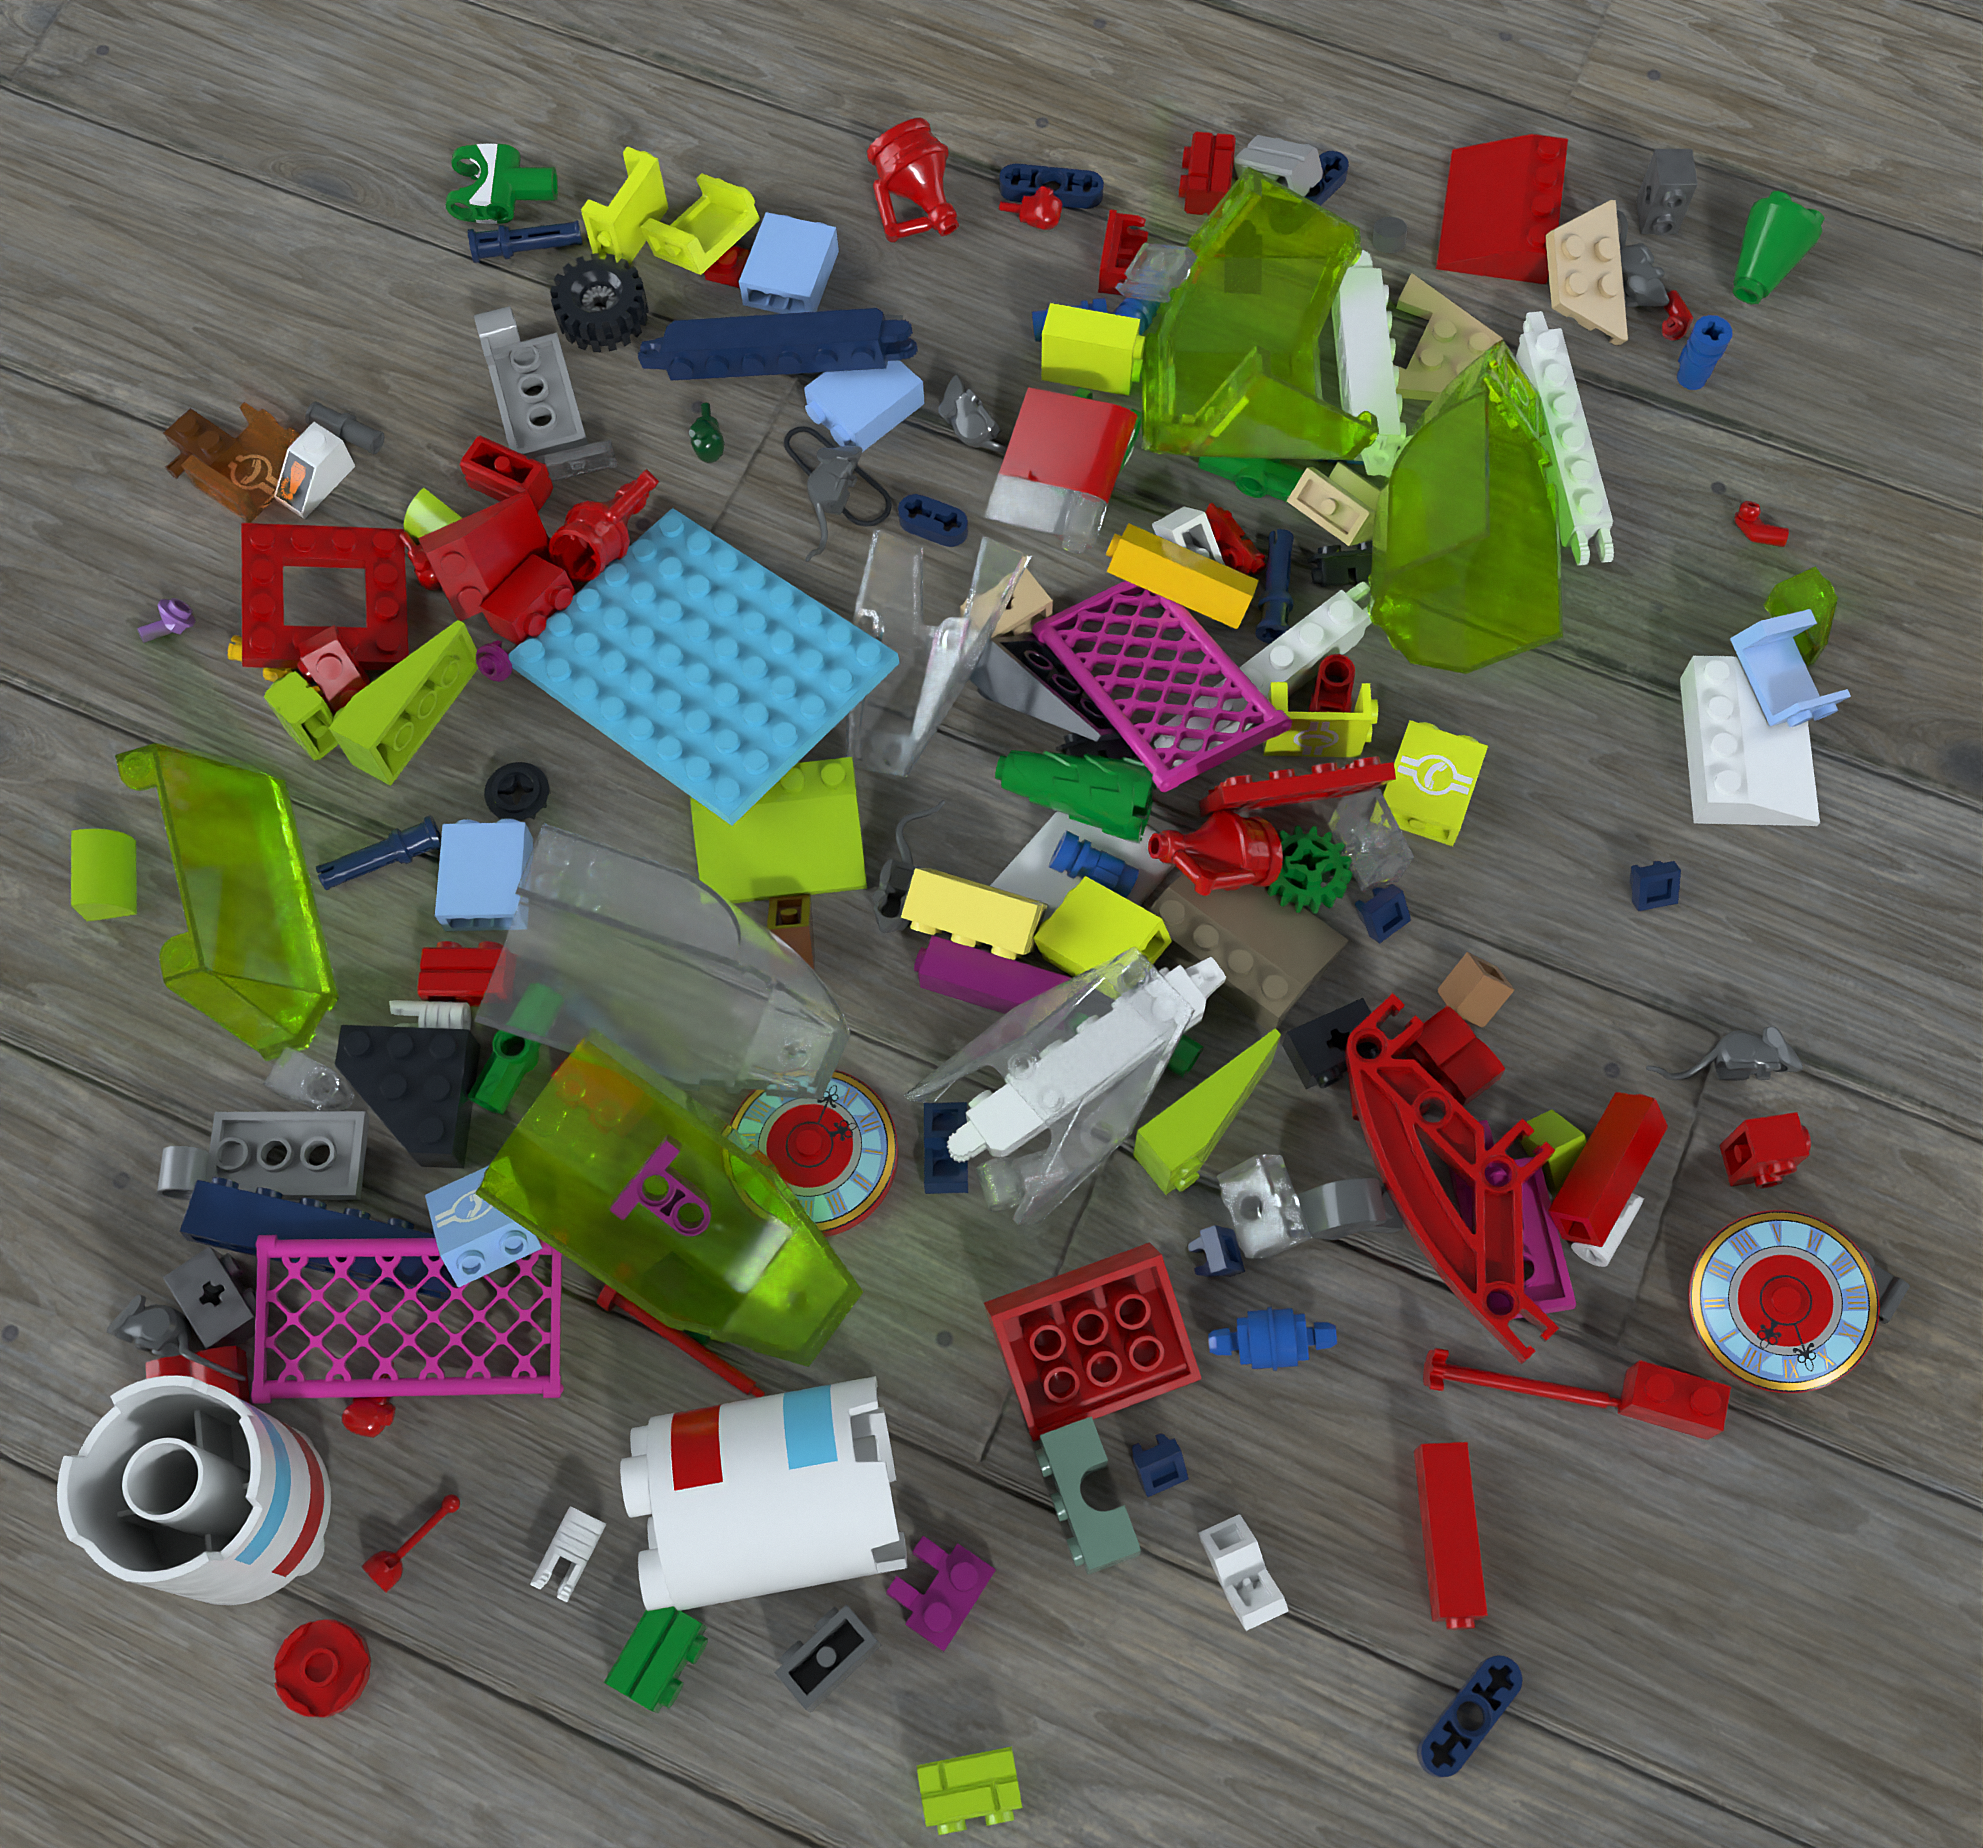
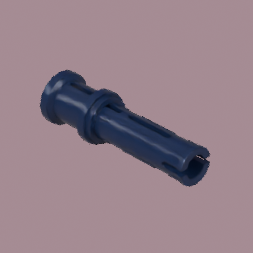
M579 220L510 230L509 226L505 227V225H499L498 230L482 232L468 229L469 245L474 263H480L482 258L498 256L511 259L514 256V252L577 244L583 245Z
M1277 529V540L1275 531L1269 533L1265 591L1258 599L1261 619L1260 623L1256 626L1255 635L1260 641L1271 644L1291 628L1288 625V616L1293 610L1294 601L1288 591L1294 536L1293 533L1285 529Z
M431 815L426 816L424 822L402 831L396 828L388 834L389 838L333 861L317 865L316 872L321 873L318 877L322 886L327 891L332 887L397 861L401 864H408L417 855L435 848L440 851L442 835L434 818Z

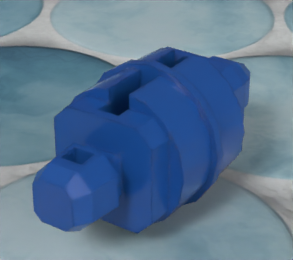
M1272 1306L1267 1307V1310L1247 1311L1248 1317H1237V1332H1230L1229 1328H1222L1208 1333L1210 1353L1215 1355H1232L1231 1351L1239 1350L1240 1365L1252 1364V1369L1273 1368V1371H1277V1368L1295 1367L1298 1366V1361L1309 1360L1308 1346L1315 1345V1349L1319 1350L1331 1348L1337 1344L1336 1325L1329 1322H1313L1312 1327H1306L1304 1313L1293 1314V1308L1272 1310Z

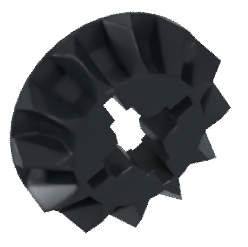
M513 762L498 768L489 777L484 789L486 805L490 812L500 820L515 819L521 821L527 818L535 820L536 813L542 808H547L548 795L551 794L545 774L538 767L526 762ZM519 781L524 792L528 794L522 795L521 801L516 805L512 796L508 794L515 793Z

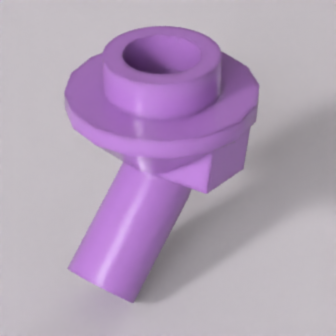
M176 598L171 600L161 599L157 606L162 620L139 627L137 630L142 642L145 643L172 632L181 635L186 628L192 627L196 621L192 615V609L185 602Z

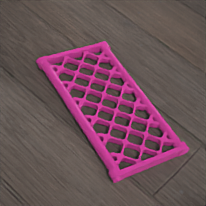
M1126 580L1049 618L1047 617L1035 623L1032 627V633L1036 638L1048 645L1152 773V781L1161 792H1167L1179 786V784L1288 731L1292 726V720L1284 711L1277 710L1183 605ZM1145 590L1144 593H1143L1141 596H1133V595H1135V594H1137V593H1139V592ZM1120 605L1138 606L1136 613L1132 616L1115 614L1117 607ZM1163 606L1166 610L1163 616L1157 619L1141 617L1143 611L1148 607ZM1110 607V609H1109L1108 612H1106V613H1098V612H1100V611H1102V610H1104V609ZM1087 621L1104 623L1099 632L1081 631L1083 624ZM1076 623V625H1075V627H1074L1073 629H1071V630H1063V629H1065V628H1067V627H1069V626H1071V625H1073V624ZM1113 624L1130 625L1126 635L1107 634L1109 627ZM1139 627L1158 628L1155 636L1152 638L1134 637ZM1182 628L1186 632L1179 641L1161 639L1163 632L1168 629L1176 630ZM1078 641L1096 642L1091 652L1075 654L1072 651V648ZM1104 644L1123 645L1118 655L1099 654ZM1133 646L1150 648L1145 658L1126 657L1128 650ZM1160 649L1178 651L1175 659L1172 661L1154 660L1155 653ZM1202 650L1206 655L1200 664L1181 662L1183 655L1187 652H1199ZM1099 663L1115 665L1110 675L1094 677L1090 672ZM1125 666L1143 668L1138 678L1118 677L1121 669ZM1153 669L1170 671L1168 679L1162 682L1146 680L1148 672ZM1180 672L1198 674L1195 683L1191 685L1173 682L1175 676ZM1223 674L1227 678L1224 685L1219 688L1201 686L1204 677L1208 675ZM1116 687L1135 688L1132 697L1129 699L1113 701L1109 696ZM1143 690L1162 691L1161 698L1157 702L1139 701L1138 698ZM1171 693L1191 695L1186 705L1166 704L1167 698ZM1199 696L1219 698L1216 707L1212 709L1194 707V704ZM1243 697L1248 702L1245 709L1241 712L1222 710L1224 702L1228 699H1240ZM1137 710L1155 712L1153 720L1149 723L1133 725L1129 719ZM1166 713L1183 715L1180 725L1175 727L1158 725L1160 717ZM1192 717L1211 719L1209 727L1205 730L1186 728L1189 719ZM1220 720L1240 722L1239 728L1235 733L1215 731L1216 725ZM1250 723H1262L1244 732L1246 725ZM1155 735L1175 736L1174 743L1169 748L1153 749L1149 744ZM1184 738L1204 740L1199 751L1180 750L1179 746ZM1214 741L1224 742L1208 750L1210 743ZM1178 759L1188 760L1170 769L1174 761Z
M546 1232V1237H538L542 1249L529 1254L532 1255L529 1260L521 1258L515 1261L520 1267V1273L508 1286H499L488 1274L482 1276L497 1290V1296L483 1310H477L463 1295L464 1289L471 1282L459 1288L454 1287L441 1274V1268L444 1265L442 1258L440 1257L437 1261L431 1260L430 1256H440L436 1238L278 1240L277 1235H258L255 1244L257 1248L256 1258L258 1259L252 1403L271 1404L273 1399L500 1394H543V1398H561L564 1390L561 1384L562 1374H560L563 1246L566 1243L563 1232ZM539 1255H552V1286L550 1287L545 1286L532 1272V1267L538 1261ZM403 1256H422V1261L428 1268L427 1276L414 1288H408L395 1275V1268L401 1262ZM329 1257V1262L335 1269L334 1277L321 1289H315L302 1276V1269L307 1265L309 1258ZM337 1257H347L345 1262H340ZM356 1257H375L377 1264L382 1269L381 1276L367 1289L361 1288L349 1276L348 1270L355 1262ZM384 1257H394L390 1262L384 1259ZM270 1258H282L284 1266L288 1269V1276L274 1290H269ZM291 1258H300V1260L295 1263ZM525 1275L531 1277L543 1290L541 1298L529 1309H522L509 1295L510 1288ZM386 1277L392 1278L405 1293L404 1298L391 1311L383 1310L371 1297L372 1290ZM431 1277L439 1278L451 1291L450 1298L436 1311L430 1310L417 1296L418 1290ZM293 1278L298 1279L311 1292V1299L296 1313L291 1312L278 1299L279 1291ZM339 1278L346 1279L358 1292V1298L344 1312L337 1311L324 1296L325 1291ZM545 1298H551L550 1332L544 1331L531 1316L532 1311ZM454 1299L461 1300L474 1315L473 1320L460 1333L452 1332L440 1319V1313ZM499 1299H506L520 1315L519 1319L503 1333L499 1332L486 1319V1312ZM362 1300L369 1302L381 1315L380 1322L366 1335L360 1334L347 1320L349 1312ZM408 1300L415 1301L427 1314V1320L413 1334L406 1333L394 1320V1313ZM315 1301L321 1302L334 1315L333 1323L320 1335H314L300 1319L302 1313ZM269 1302L275 1303L287 1316V1322L273 1336H268ZM522 1321H528L542 1335V1341L527 1355L521 1354L508 1340L509 1334ZM431 1322L437 1323L450 1337L449 1344L437 1356L428 1355L416 1342L417 1335ZM476 1322L484 1323L496 1336V1342L481 1356L475 1355L462 1341L463 1335ZM384 1323L391 1324L404 1339L403 1344L390 1357L382 1356L370 1343V1337ZM292 1324L298 1326L310 1339L309 1346L295 1359L289 1358L276 1344L277 1338ZM337 1324H343L357 1339L356 1345L343 1358L336 1357L323 1343L324 1337ZM500 1344L506 1345L519 1359V1363L511 1376H492L490 1369L485 1364V1358ZM544 1344H551L550 1375H537L535 1367L531 1364V1357ZM453 1345L460 1346L472 1358V1366L466 1372L465 1377H445V1372L439 1365L440 1357ZM406 1346L414 1347L426 1360V1366L420 1372L419 1378H399L398 1371L393 1367V1359ZM318 1347L332 1360L333 1366L325 1379L306 1380L304 1372L299 1367V1362L312 1348ZM359 1347H366L379 1360L380 1365L372 1378L353 1379L352 1373L346 1367V1361ZM268 1348L273 1349L286 1363V1367L279 1375L278 1380H267ZM522 1371H527L530 1376H519ZM475 1372L483 1374V1376L473 1377ZM387 1373L391 1378H381V1375ZM435 1373L437 1377H427V1375ZM336 1374H340L344 1379H334ZM289 1375H294L297 1380H287Z

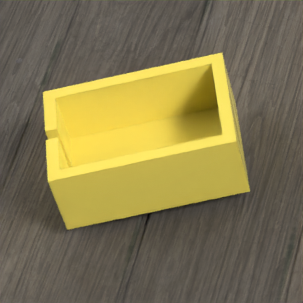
M915 868L901 918L912 921L910 928L931 935H935V933L942 934V931L952 933L950 940L969 947L981 946L982 943L992 945V954L1015 960L1016 957L1021 958L1024 954L1034 952L1036 943L1033 937L1043 922L1048 904L932 868Z

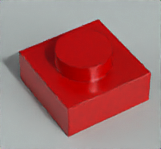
M732 246L704 272L705 280L740 288L739 280L750 250Z

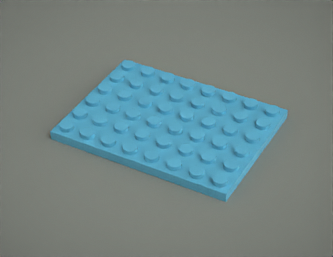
M674 508L668 511L628 547L625 557L620 560H613L597 578L591 580L576 593L571 604L565 610H557L546 620L545 630L538 637L529 636L508 654L514 670L731 826L900 663L897 652Z

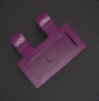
M922 1536L912 1554L939 1573L924 1595L898 1576L891 1583L886 1591V1595L913 1612L905 1624L907 1627L944 1652L996 1569L958 1543L949 1555L928 1538Z

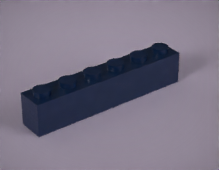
M213 1177L211 1183L202 1180L196 1181L180 1228V1233L187 1241L256 1256L257 1253L255 1244L258 1235H277L278 1240L435 1238L433 1229L431 1234L413 1230L415 1225L405 1220L389 1218L386 1224L370 1220L371 1214L354 1208H345L343 1213L326 1210V1203L311 1198H301L299 1203L283 1200L282 1193L268 1188L257 1187L255 1193L238 1189L239 1184L237 1182L221 1177ZM403 1256L401 1262L395 1268V1275L408 1288L416 1287L428 1274V1268L423 1263L422 1256ZM430 1256L433 1261H437L440 1256ZM329 1257L309 1258L307 1265L304 1267L335 1275V1269L330 1264ZM337 1257L340 1262H345L347 1257ZM356 1257L348 1273L352 1279L374 1283L381 1276L382 1269L377 1264L375 1257ZM384 1257V1259L388 1262L392 1261L394 1258ZM270 1258V1260L282 1262V1258ZM291 1258V1260L297 1263L300 1258ZM444 1264L441 1268V1274L455 1287L456 1283ZM390 1277L384 1278L378 1284L403 1290ZM431 1277L418 1290L417 1294L448 1300L451 1296V1291L439 1278Z

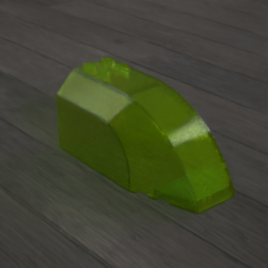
M1504 340L1495 343L1477 357L1432 401L1399 447L1384 478L1378 496L1373 525L1372 570L1368 577L1371 596L1367 610L1372 623L1384 630L1394 650H1400L1410 664L1468 674L1563 638L1559 495L1557 485L1554 482L1548 484L1546 468L1553 466L1551 454L1540 440V437L1547 434L1539 392Z
M593 1027L590 1028L517 1124L484 1172L474 1193L666 1326L681 1331L686 1329L710 1336V1339L723 1343L727 1341L752 1348V1351L809 1367L864 1292L776 1166L765 1154L719 1116ZM668 1133L682 1144L680 1152L669 1165L705 1192L711 1200L712 1214L710 1223L706 1230L696 1236H684L678 1233L640 1202H638L624 1221L609 1210L614 1199ZM652 1175L645 1179L646 1189L654 1195L663 1194L669 1189L668 1182L660 1175ZM686 1203L679 1209L682 1218L688 1222L698 1221L704 1215L703 1209L696 1203Z

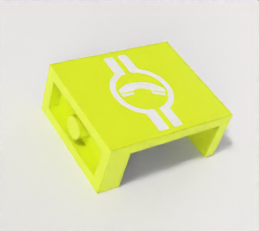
M1271 682L1267 699L1277 710L1284 711L1292 720V726L1288 731L1263 742V756L1361 757L1365 742H1371L1372 724H1377L1378 700L1371 699L1370 683H1362L1354 712L1342 713L1288 712L1287 682Z
M1409 720L1394 763L1396 780L1387 783L1375 821L1453 847L1461 829L1488 746L1479 743L1476 739L1467 735L1457 736L1439 730L1438 727L1431 723H1417Z

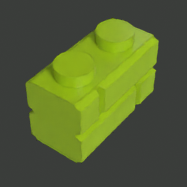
M296 671L290 672L285 677L279 678L272 683L265 692L264 699L287 733L299 746L301 745L303 750L314 761L320 760L339 745L329 730L334 718L332 712L323 698Z
M1012 1746L916 1765L926 1827L937 1825L938 1835L967 1830L965 1820L985 1816L986 1826L1014 1821L1013 1810L1023 1808Z

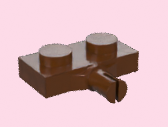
M191 408L163 432L168 441L181 452L165 466V469L175 479H178L192 464L205 467L215 475H218L244 451L238 440Z

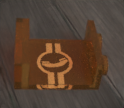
M244 402L239 408L249 426L236 438L244 451L220 473L193 455L182 463L181 466L194 487L245 522L251 523L275 499L274 495L287 450L298 439L300 434L291 427L287 430L281 427L276 419L266 410L260 409L257 411Z

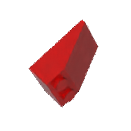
M527 490L418 538L442 590L459 621L481 613L482 611L479 606L532 554L554 564L550 558L548 548L550 539Z

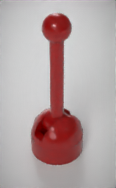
M454 1494L445 1496L442 1500V1507L395 1553L387 1550L379 1551L372 1555L361 1568L387 1593L402 1577L403 1562L401 1559L447 1513H454L459 1509L460 1499Z

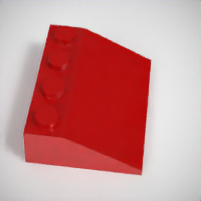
M1528 134L1452 149L1436 269L1546 285L1549 271L1545 235L1559 227L1568 139Z
M1150 1242L983 1303L1033 1442L1040 1440V1435L1091 1416L1094 1420L1202 1379L1162 1254Z

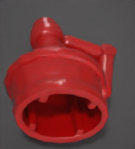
M921 117L907 120L889 129L879 136L867 150L868 162L876 167L879 177L873 183V190L885 236L889 242H896L899 238L923 233L931 228L938 231L940 236H947L959 227L956 219L957 213L954 207L947 203L944 195L943 177L946 160L949 157L948 146L941 143L931 133L929 122ZM890 194L913 201L922 207L928 216L897 223Z
M646 469L636 480L622 485L616 491L615 498L605 502L584 501L575 504L567 512L564 525L559 527L550 538L548 548L554 565L564 569L570 579L587 582L597 578L613 560H620L625 557L630 543L628 521L632 515L642 511L649 497V492L660 481Z
M1229 809L1214 812L1198 830L1192 833L1181 834L1177 830H1164L1161 833L1152 834L1148 843V851L1153 859H1159L1162 863L1174 864L1195 884L1194 890L1203 896L1210 895L1213 890H1237L1249 884L1256 887L1269 886L1277 880L1282 869V845L1278 833L1272 824L1258 816L1242 817Z

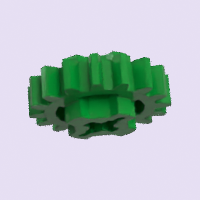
M1299 825L1295 826L1292 836L1284 830L1280 831L1278 836L1282 845V854L1284 856L1291 851L1292 856H1285L1281 872L1277 880L1269 886L1267 894L1269 896L1280 894L1282 896L1280 906L1282 907L1286 906L1289 902L1295 903L1296 913H1300L1304 905H1309L1313 914L1318 913L1321 903L1329 909L1332 908L1336 897L1343 898L1347 889L1346 885L1349 884L1352 877V872L1348 870L1352 861L1351 856H1341L1345 847L1343 842L1333 845L1330 843L1332 833L1327 832L1323 837L1317 835L1316 826L1311 827L1309 834H1303ZM1333 876L1332 880L1321 888V883L1327 882L1328 878Z

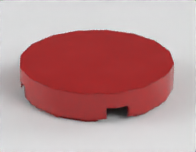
M323 1619L299 1626L284 1639L275 1656L274 1670H276V1683L274 1684L277 1695L288 1709L305 1717L328 1718L345 1711L361 1696L369 1680L371 1657L367 1642L355 1628L338 1620Z

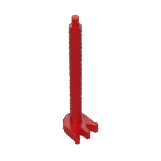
M624 1266L616 1268L614 1274L601 1291L596 1302L597 1305L606 1311H611L617 1305L747 1396L749 1394L756 1398L765 1396L766 1393L756 1387L757 1382L626 1293L636 1276Z
M1435 1348L1434 1350H1429L1424 1364L1423 1383L1433 1390L1443 1391V1379L1605 1409L1607 1406L1621 1407V1399L1609 1397V1394L1606 1392L1448 1364L1445 1362L1448 1358L1449 1350Z

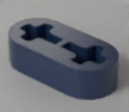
M919 494L908 495L899 503V523L903 530L947 547L958 546L967 539L968 520L962 510ZM916 510L922 511V515L917 514L914 519L909 517V513L914 514ZM951 523L957 524V528L953 527L950 532L944 530V526L949 527Z

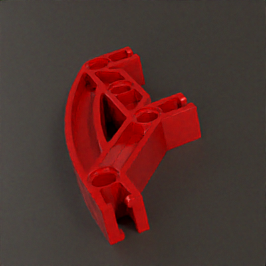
M1392 993L1352 1031L1348 1037L1345 1057L1350 1086L1366 1143L1390 1199L1422 1253L1463 1305L1523 1364L1536 1350L1531 1345L1526 1348L1509 1328L1508 1324L1518 1314L1522 1315L1542 1332L1539 1337L1544 1342L1559 1329L1524 1293L1522 1185L1552 1157L1555 1149L1547 1142L1541 1147L1538 1145L1533 1150L1536 1157L1525 1166H1518L1514 1159L1505 1152L1517 1138L1522 1141L1526 1136L1529 1137L1534 1133V1129L1522 1118L1491 1149L1485 1150L1484 1127L1415 1059H1396L1422 1034L1424 1023L1415 1015L1405 1025V1030L1392 1040L1388 1039L1384 1032L1378 1029L1390 1015L1395 1017L1405 1006ZM1370 1042L1379 1048L1380 1054L1374 1059H1365L1357 1053L1356 1048L1361 1043ZM1425 1104H1435L1443 1111L1444 1117L1438 1122H1429L1421 1116L1419 1109ZM1417 1135L1472 1189V1232L1461 1219L1444 1192L1429 1164ZM1489 1167L1501 1168L1508 1176V1184L1501 1187L1491 1185L1485 1178V1170ZM1492 1293H1499L1507 1297L1510 1302V1312L1503 1316L1492 1313L1487 1307V1296Z

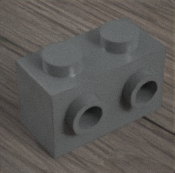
M847 1604L840 1611L836 1607L828 1611L814 1626L818 1632L805 1644L800 1640L793 1644L779 1658L782 1666L774 1672L804 1709L810 1713L882 1646Z

